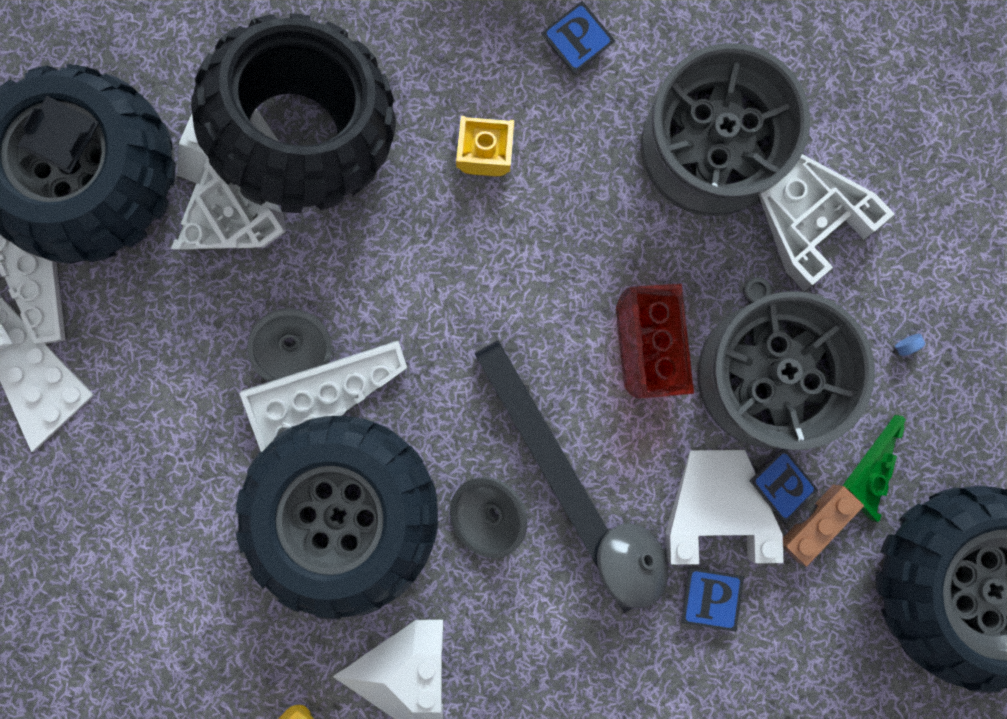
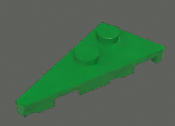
M894 415L842 485L864 505L861 510L871 521L879 522L882 514L877 513L881 496H887L889 480L892 477L897 456L893 455L896 439H902L906 419L903 416Z

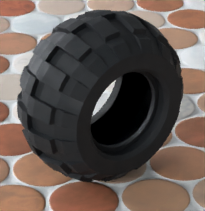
M292 13L290 18L277 19L274 14L252 19L247 28L242 26L234 27L219 39L215 45L214 54L208 53L198 69L195 77V88L191 96L193 127L198 144L208 156L209 164L227 185L230 183L240 187V192L244 198L260 206L265 204V202L281 205L282 212L301 213L303 207L316 206L321 211L337 206L343 201L344 196L350 193L353 196L356 195L374 179L376 172L387 159L396 128V116L393 110L394 98L386 74H381L380 69L377 68L376 57L360 41L348 39L346 30L329 21L325 25L311 21L310 15ZM283 94L302 95L318 102L330 113L335 122L338 135L328 141L315 145H291L266 136L250 122V119L257 107L267 99Z

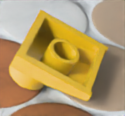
M461 116L456 167L462 172L472 175L503 176L510 172L514 120L504 121Z

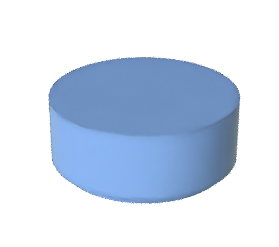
M914 334L897 343L895 348L899 355L906 356L923 348L925 341L921 334Z

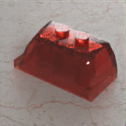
M682 284L632 286L626 288L620 295L616 305L625 389L631 396L637 399L694 394Z

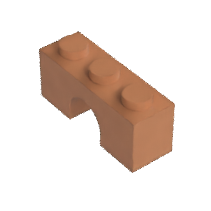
M833 484L815 503L817 506L816 511L803 523L795 524L783 537V549L798 563L808 566L864 507L844 486Z

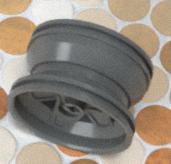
M723 43L695 51L680 61L668 74L645 121L641 139V152L643 163L651 182L668 201L690 213L703 216H724L750 207L760 200L759 194L775 186L794 168L804 152L810 131V111L806 94L790 68L777 57L760 48L739 43ZM713 88L709 100H696L689 97L701 90ZM742 95L749 98L760 110L754 108L743 109ZM694 112L704 113L706 120L697 119ZM671 120L681 130L672 138H670ZM742 120L751 122L753 129L744 127ZM769 136V149L765 157L757 142ZM711 156H719L723 161V165L714 164ZM696 163L695 176L689 173L683 166ZM731 170L745 179L737 183L725 184Z
M801 291L771 294L728 315L712 330L706 339L700 353L697 368L698 388L703 404L711 418L723 431L736 440L748 445L787 450H805L820 447L833 442L848 432L867 408L875 380V364L872 349L867 336L858 322L835 302L820 295ZM780 322L793 324L805 331L791 339ZM749 330H752L753 346L737 344ZM773 338L777 339L781 344V349L778 353L774 352L771 348ZM824 353L828 361L829 377L816 368ZM729 373L743 380L733 391ZM806 375L810 376L813 380V386L810 390L804 386ZM758 384H762L766 389V395L763 399L756 395L755 389ZM804 401L820 404L809 417L803 420ZM768 408L773 425L761 422L752 417V415Z

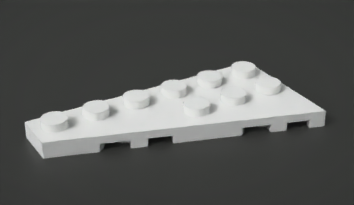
M0 235V274L5 278L10 288L8 291L12 299H15L21 311L20 316L33 343L39 345L66 341L57 262L49 261L23 251Z
M0 295V322L13 343L0 349V382L31 452H35L79 411L94 394L47 344L37 345L33 343L20 315Z
M395 341L241 391L240 396L260 451L262 452L274 440V437L292 426L299 425L313 418L342 416L348 409L364 400L370 393L405 370L407 365L399 341Z

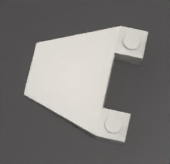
M803 154L794 168L780 182L759 194L785 272L803 291L810 288L833 268L815 249V246L839 225L846 221L864 240L894 215L875 193Z
M745 450L690 451L665 532L667 562L671 565L699 564L698 536L747 535L748 560L754 563H783V534L771 507L749 481L755 475V471Z

